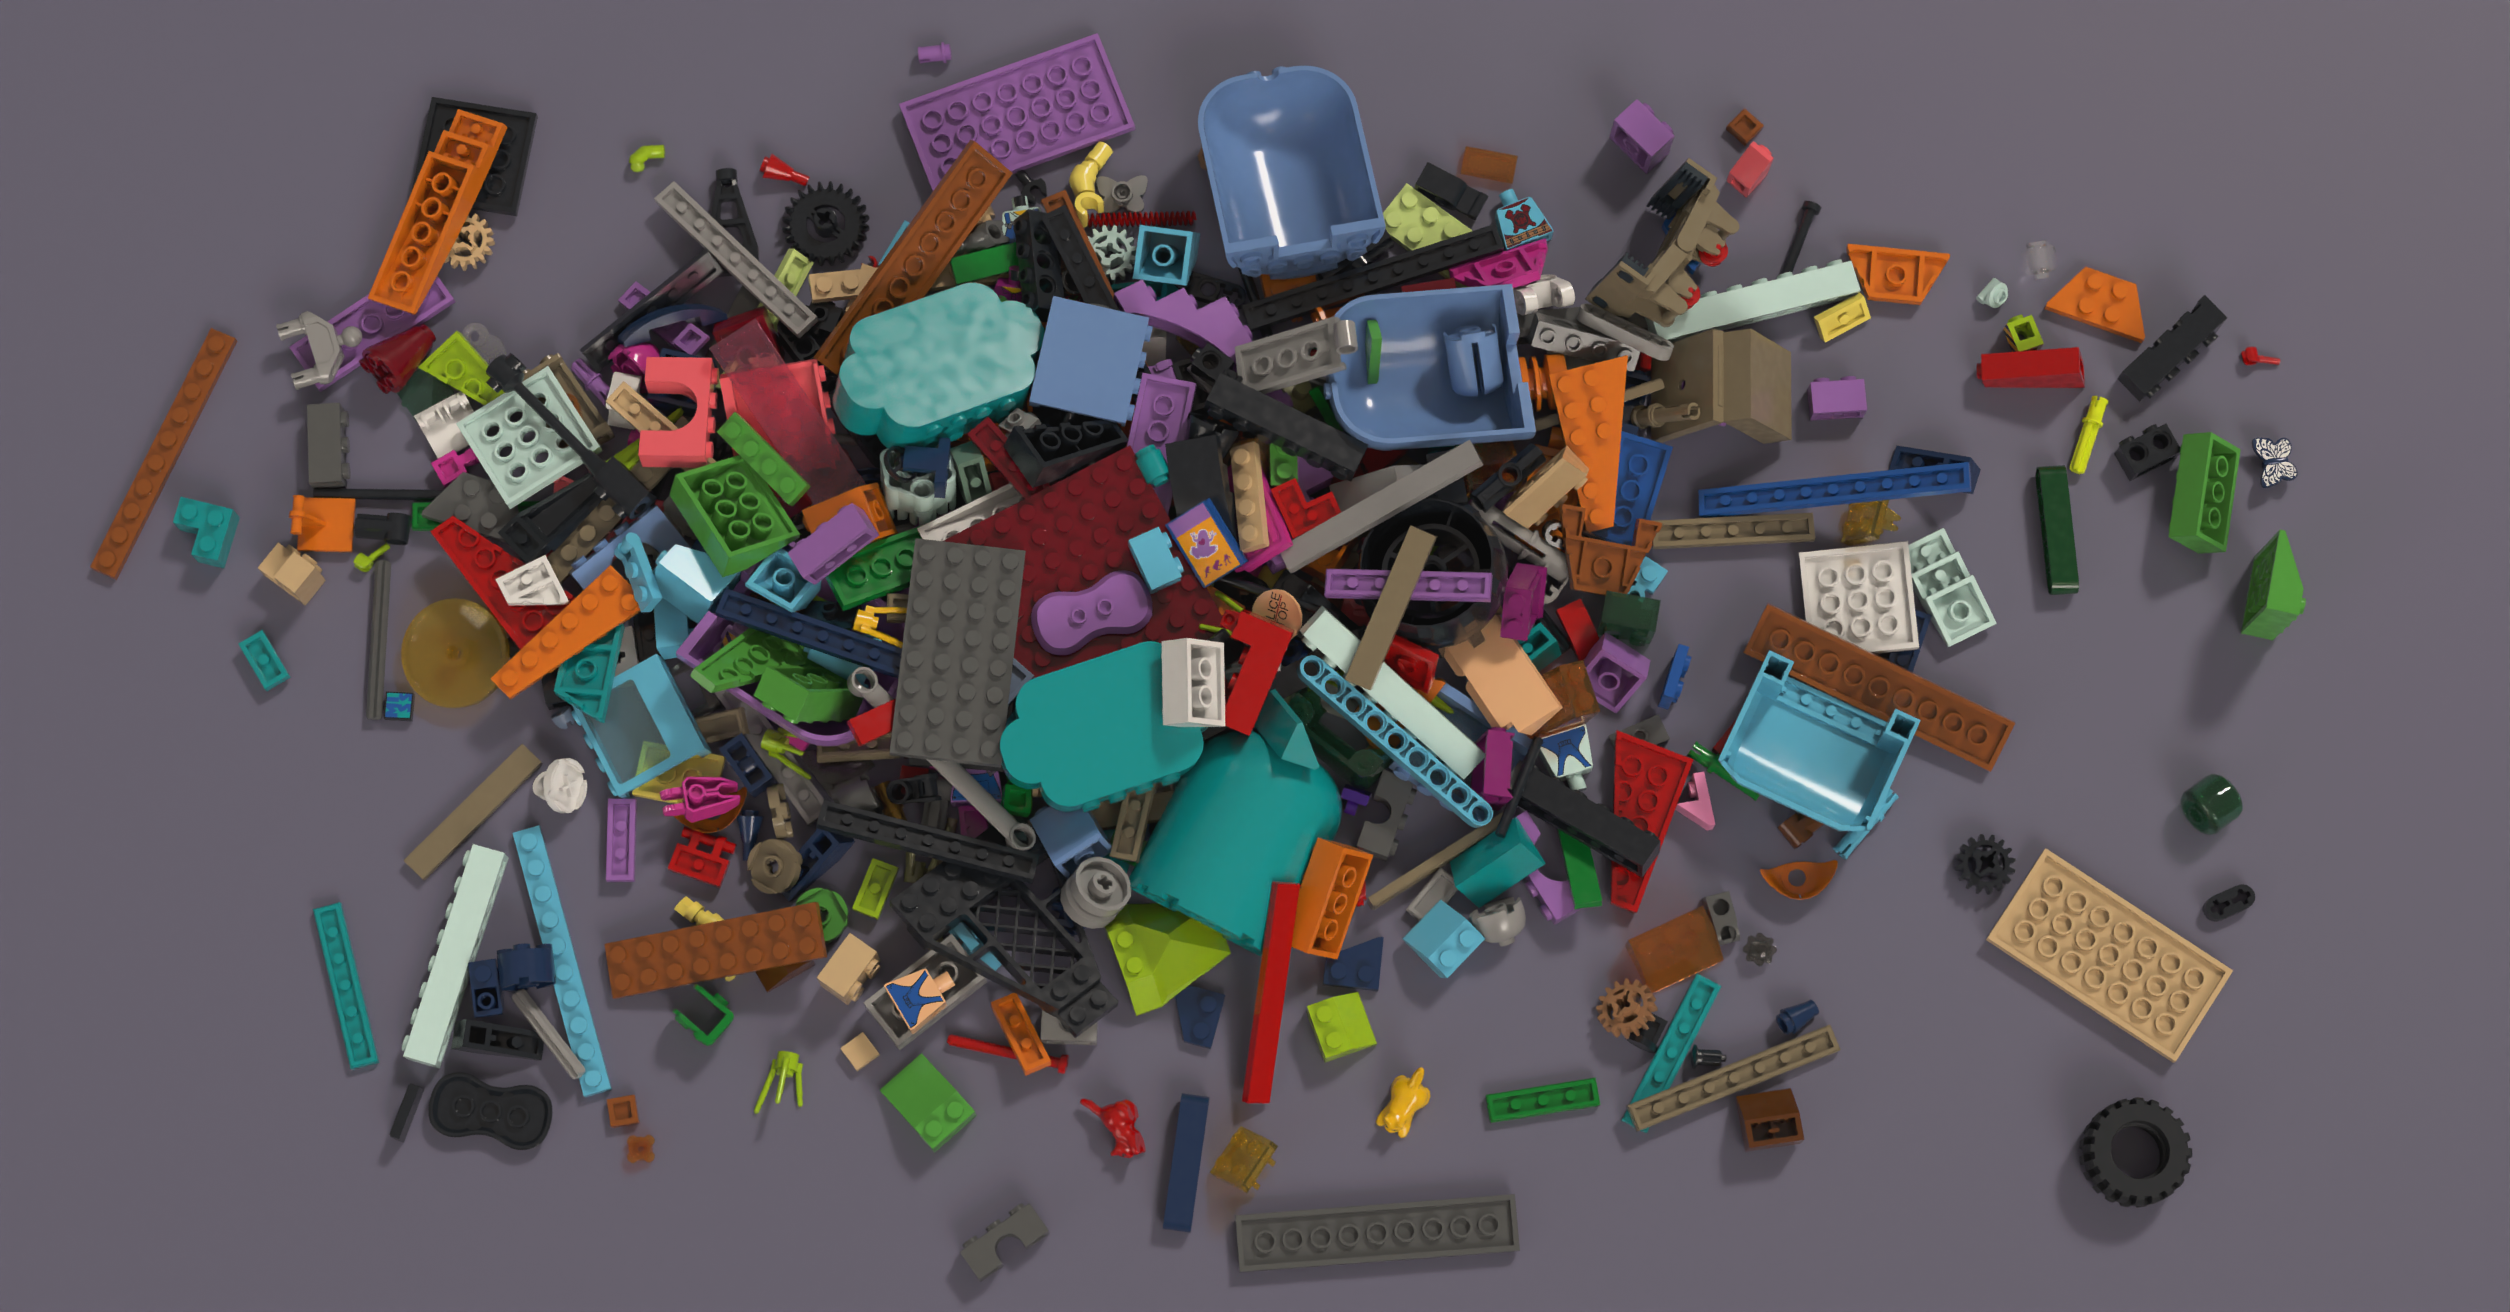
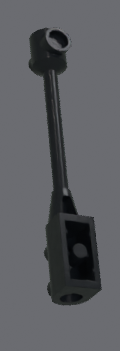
M510 353L508 356L500 355L495 358L486 369V374L490 377L486 383L497 393L501 390L505 393L515 391L581 457L583 464L593 477V482L597 485L594 491L604 501L610 498L615 503L612 509L623 520L627 516L630 519H635L642 515L657 497L621 461L612 456L608 462H605L595 452L588 450L522 383L525 376L523 371L526 369V366L517 357Z

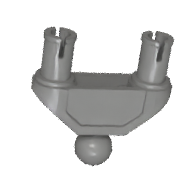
M309 311L301 313L297 319L276 324L281 341L305 333L308 336L316 362L312 368L291 373L296 390L316 383L321 385L331 383L345 357L342 345L356 347L362 341V332L357 327L348 326L342 331L341 335H338L332 324Z

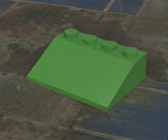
M740 455L675 475L670 497L722 577L750 568L800 537L797 528L766 481Z
M2280 529L2254 556L2241 634L2274 640L2280 633H2283L2286 627L2290 626L2292 621L2297 619L2299 614L2304 612L2306 598H2302L2304 588L2285 530Z

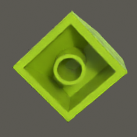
M1358 992L1331 997L1307 1006L1306 1013L1325 1063L1377 1045Z

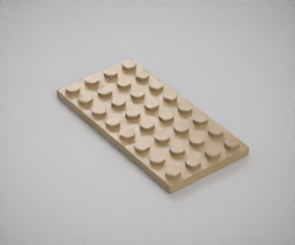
M2046 848L1986 938L1988 942L2173 1063L2177 1061L2233 972L2232 969Z

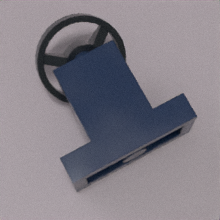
M940 437L938 448L905 446L903 448L901 446H893L884 454L885 468L893 479L901 483L910 482L917 476L918 472L935 473L934 498H945L951 438ZM891 451H895L896 454L894 460L896 467L892 469L889 462ZM898 470L901 472L910 471L912 476L910 478H903L896 472Z

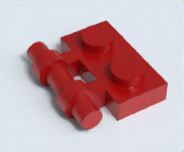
M685 826L681 837L690 839L688 846L677 843L668 870L721 888L730 861L720 857L723 851L734 854L737 844L727 841L726 837L720 835L715 837ZM702 843L713 847L712 853L709 854L697 850L698 846Z

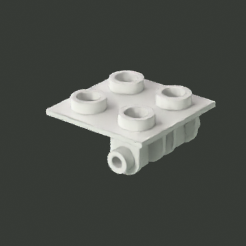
M461 391L414 415L438 459L452 450L459 452L470 446L456 425L457 422L474 412L465 394Z

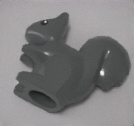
M990 220L978 225L967 236L953 257L1009 243V237L1004 235L1001 228L1004 225L1003 221Z

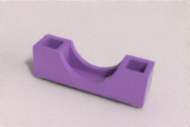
M1526 810L1516 817L1535 845L1541 833ZM1538 869L1525 877L1527 880L1525 883L1527 891L1533 898L1537 896L1542 904L1539 907L1542 915L1547 921L1551 919L1554 925L1582 909H1574L1568 881L1551 880L1542 875Z

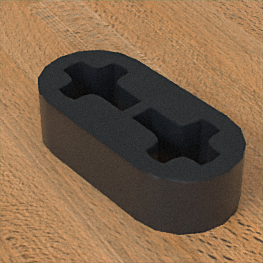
M2244 884L2212 896L2205 902L2203 906L2204 915L2211 921H2222L2253 905L2255 893L2251 887ZM2238 891L2241 894L2246 893L2248 897L2244 900L2245 904L2242 901L2233 904L2231 899L2238 895ZM2213 902L2216 905L2226 903L2227 907L2220 911L2221 915L2218 912L2213 913L2210 908L2214 906Z

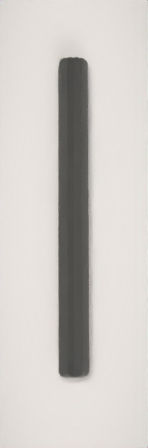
M378 560L375 563L366 717L370 720H380L383 710L391 563L386 560Z

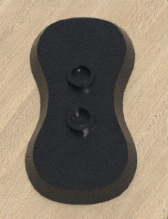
M464 1072L445 1075L437 1082L432 1091L428 1109L429 1120L433 1128L445 1136L485 1135L516 1150H528L541 1144L548 1134L553 1114L549 1096L538 1087L532 1085H518L506 1088L495 1087Z

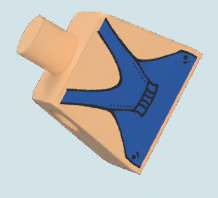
M922 969L886 983L884 988L910 1032L914 1034L947 1006L942 993L954 987L955 984L947 971L932 979L927 969Z

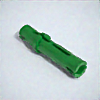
M1695 742L1692 748L1700 752L1701 755L1690 750L1687 754L1688 757L1706 767L1707 772L1710 774L1714 772L1754 801L1760 796L1758 793L1737 784L1718 761L1719 753L1715 755L1699 744V742Z

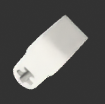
M1541 275L1540 280L1531 282L1526 286L1513 288L1516 311L1521 315L1536 313L1538 309L1550 306L1558 308L1570 306L1575 301L1574 289L1571 283L1558 278L1556 275Z

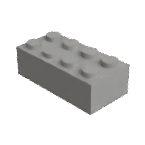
M952 934L940 942L969 957ZM933 950L922 956L892 981L922 969H927L932 979L947 971L955 986L942 993L947 1006L914 1034L910 1032L884 987L863 1003L900 1051L986 984L987 979Z

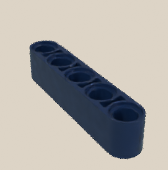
M1185 1093L1181 1095L1163 1229L1191 1233L1210 1097Z

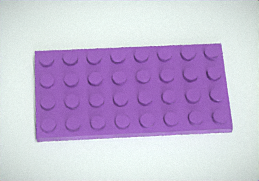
M1098 33L899 104L932 192L970 140L978 143L1014 174L1020 170H1025L1095 145L1099 141L1103 142L1135 130L1134 122Z

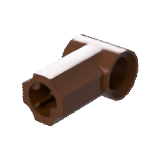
M1795 813L1777 828L1795 850L1802 845V842L1805 843L1814 835L1813 833L1825 824L1801 813Z

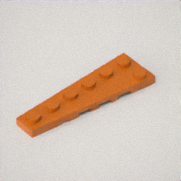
M610 565L490 678L491 681L510 700L542 679L547 673H551L572 656L579 654L597 639H601L609 631L639 613L641 610L634 598L632 586Z

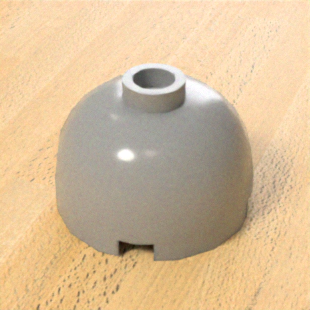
M1514 897L1500 899L1484 905L1486 909L1480 914L1477 909L1469 914L1471 924L1486 938L1484 941L1499 943L1500 946H1506L1515 942L1514 937L1522 932L1526 921L1521 897H1518L1516 901Z

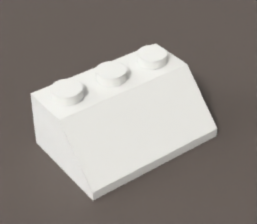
M1192 638L1162 641L1163 725L1176 727L1225 726L1224 643Z

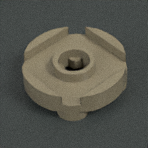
M780 783L767 787L769 808L772 813L776 838L787 839L794 837L791 821L786 822V819L791 818L788 802H782V800L786 799L784 784Z
M777 838L768 839L753 847L748 857L747 867L748 871L751 870L753 877L751 881L758 890L767 894L788 892L796 884L800 876L803 859L802 855L788 841ZM771 861H777L778 871L774 873L772 872L773 867L770 865Z

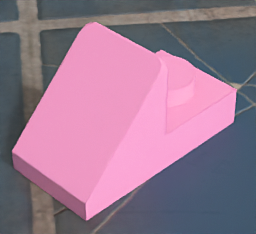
M1704 771L1693 773L1690 778L1691 782H1688L1687 786L1690 798H1695V801L1679 803L1675 810L1705 830H1712L1715 826V820Z

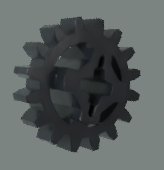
M1980 834L1977 842L1973 837L1967 840L1969 846L1963 844L1959 848L1964 854H1957L1955 856V859L1961 862V864L1955 867V870L1962 871L1963 873L1958 878L1959 881L1966 879L1968 881L1966 888L1969 889L1975 886L1976 894H1979L1983 888L1987 895L1993 892V887L1998 892L2003 889L2002 883L2008 884L2011 881L2007 875L2015 873V869L2010 867V865L2016 861V858L2008 857L2012 849H2004L2002 847L2005 842L2003 839L1998 843L1994 842L1995 835H1991L1988 840H1985L1984 835ZM1979 847L1991 848L1989 851L1976 850ZM1998 855L2001 857L2003 867L1999 865ZM1991 856L1988 867L1979 872L1983 861ZM1968 862L1972 865V874L1969 871ZM1989 877L1993 881L1985 882L1981 881L1980 879Z

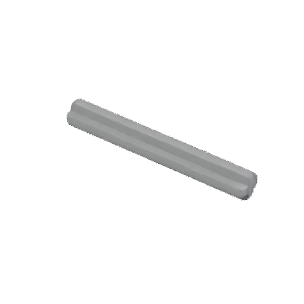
M524 989L516 991L511 997L512 1001L573 1080L582 1077L586 1069L530 995Z

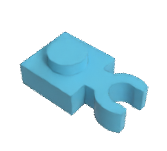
M1646 556L1633 582L1635 586H1631L1625 598L1627 599L1632 593L1637 594L1639 600L1635 605L1636 607H1640L1643 604L1645 591L1653 595L1668 570Z

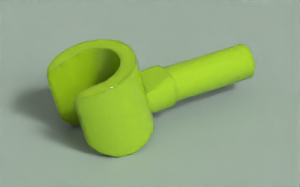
M385 543L375 552L371 553L369 557L359 553L353 561L354 566L362 572L370 571L374 561L390 549L389 544Z

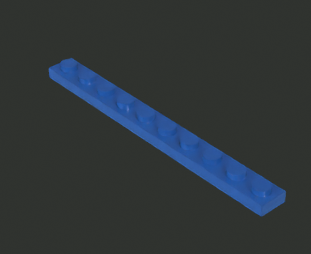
M1969 462L1702 489L1698 490L1699 516L1701 518H1714L1970 492Z

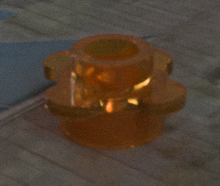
M646 1135L645 1137L630 1136L627 1139V1144L629 1145L628 1161L631 1163L645 1160L647 1163L652 1162L655 1159V1154L653 1153L654 1137L651 1135ZM640 1146L644 1148L641 1152L638 1150Z

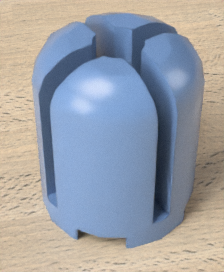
M1478 324L1455 328V334L1449 336L1445 332L1443 333L1450 384L1455 393L1467 397L1478 396L1477 381L1479 389L1483 391L1484 395L1493 393L1501 387L1504 378L1496 325L1491 324L1492 329H1480Z

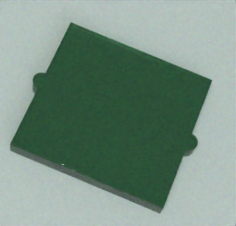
M419 368L397 394L402 400V406L407 407L415 419L414 415L455 393L448 384Z

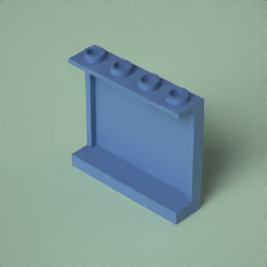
M1053 296L1029 406L1040 408L1041 405L1120 423L1122 427H1125L1126 420L1132 421L1135 405L1130 404L1132 394L1138 395L1141 379L1136 378L1138 367L1144 368L1147 352H1142L1144 341L1150 342L1153 326L1148 325L1149 317Z

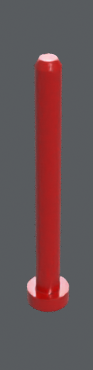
M953 1034L949 1035L947 1043L951 1046L1017 1060L1012 1048ZM1062 1054L1061 1058L1048 1055L1051 1060V1065L1048 1067L1057 1068L1058 1073L1065 1074L1069 1055Z

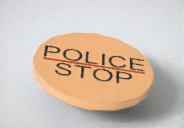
M1279 589L1265 591L1257 597L1252 612L1294 629L1292 640L1302 626V612L1296 599L1285 590Z

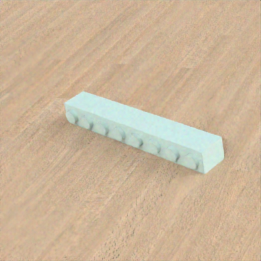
M1839 259L1827 263V267L1818 269L1817 266H1810L1801 270L1802 273L1793 275L1792 272H1786L1778 275L1775 280L1767 281V278L1753 281L1751 286L1742 287L1739 284L1727 288V292L1717 294V291H1710L1701 295L1702 298H1699V301L1692 308L1687 309L1684 314L1678 315L1670 327H1662L1646 317L1645 319L1649 332L1673 343L1710 329L1723 331L1843 301L1858 294L1861 290L1852 261L1843 263Z
M1321 606L1300 629V632L1305 636L1302 641L1312 651L1318 648L1325 655L1322 659L1332 669L1338 666L1345 673L1342 677L1345 679L1361 640ZM1383 662L1372 690L1361 687L1365 690L1362 695L1374 705L1378 702L1384 707V714L1392 721L1396 722L1398 720L1404 725L1405 728L1403 730L1414 740L1418 738L1424 743V748L1435 758L1438 756L1445 762L1444 765L1455 775L1458 774L1461 778L1465 779L1485 757L1482 749L1385 662ZM1347 681V682L1350 683L1353 687L1356 686V684Z
M473 844L471 851L467 850L463 859L465 869L462 877L459 876L454 886V892L457 894L454 903H449L445 918L448 921L445 930L441 929L438 934L437 945H439L436 956L433 955L428 965V971L431 973L428 982H423L419 998H422L419 1009L415 1008L410 1021L413 1027L410 1036L406 1035L402 1044L403 1056L408 1060L439 1069L441 1067L470 978L468 963L475 962L509 859L503 852Z

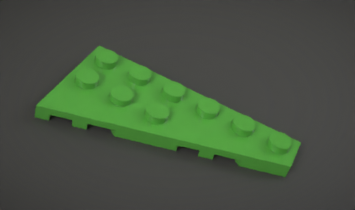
M749 628L695 667L690 677L710 693L759 682L766 666H819V664L807 658L808 652L803 651L804 646Z

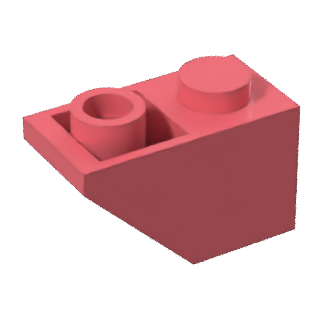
M1753 141L1729 172L1726 181L1746 198L1768 175L1774 159L1769 149Z

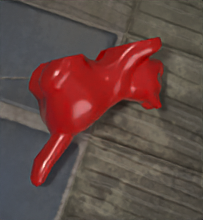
M1084 1098L1080 1100L1083 1106L1101 1118L1102 1123L1114 1136L1115 1148L1111 1151V1156L1118 1155L1130 1159L1134 1155L1146 1152L1143 1137L1134 1127V1123L1139 1115L1137 1107L1133 1102L1125 1099L1101 1108L1092 1100Z

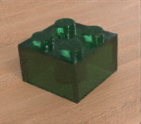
M1606 591L1601 605L1597 634L1603 635L1606 632L1616 639L1629 640V643L1635 646H1645V643L1650 644L1656 632L1661 600Z

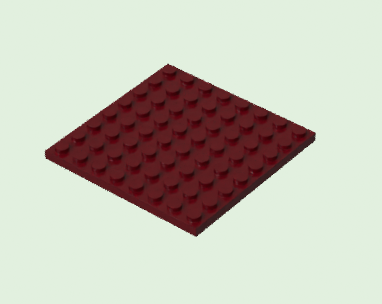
M1130 445L944 540V542L1026 551L1014 659L1030 671L1034 678L1142 642L1153 641L1162 644V641L1182 638L1207 640L1215 634L1200 629V624L1224 628L1220 625L1222 615L1207 587L1203 588L1198 578L1195 577L1193 570L1165 525L1171 520L1151 483L1147 485L1136 463L1137 458ZM1157 527L1160 528L1161 533L1166 532L1172 543V547L1169 550L1173 558H1179L1184 572L1181 573V581L1150 594L1153 611L1151 619L1145 627L1130 634H1105L1098 636L1078 651L1069 655H1054L1041 647L1034 634L1031 622L1032 609L1040 598L1052 592H1078L1088 589L1104 576L1114 571H1130L1137 574L1144 581L1127 545L1128 540Z

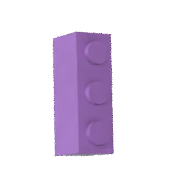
M851 503L842 507L837 512V515L828 522L820 524L810 536L798 541L794 548L788 552V555L801 576L816 585L877 538L879 534L865 511Z

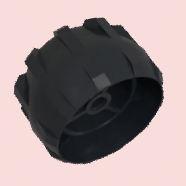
M1430 495L1373 527L1367 537L1361 538L1356 550L1359 555L1358 569L1392 570L1409 527L1414 526L1437 536L1433 546L1444 545L1458 548L1444 559L1435 555H1429L1423 571L1461 572L1474 563V572L1492 573L1491 602L1459 601L1451 608L1442 611L1441 604L1448 601H1430L1431 613L1416 612L1407 608L1395 634L1421 647L1429 648L1438 654L1439 658H1443L1445 647L1454 646L1468 640L1475 648L1485 641L1481 630L1492 620L1495 614L1502 615L1507 578L1511 569L1500 539L1492 527L1481 517L1478 510L1469 504L1462 506L1453 501L1439 499L1438 495ZM1361 599L1362 605L1370 619L1379 599Z

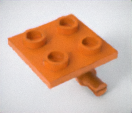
M293 495V508L289 511V518H292L290 533L298 535L297 551L352 553L356 499L304 497L303 495Z

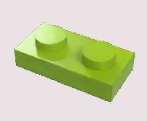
M872 858L852 910L879 920L899 868Z

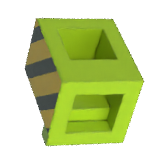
M2023 315L2014 316L2008 320L2003 329L2012 352L2040 350L2044 344L2032 315L2023 317ZM2017 334H2022L2025 339L2020 341Z

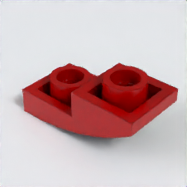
M1580 598L1556 610V614L1568 635L1567 639L1571 643V648L1579 662L1585 660L1590 649L1599 640L1593 622Z

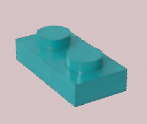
M263 630L238 643L266 691L291 678Z

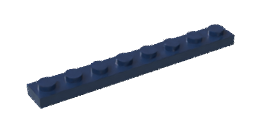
M725 588L715 611L717 617L856 665L870 668L888 676L899 678L902 648L797 612H790L777 605Z

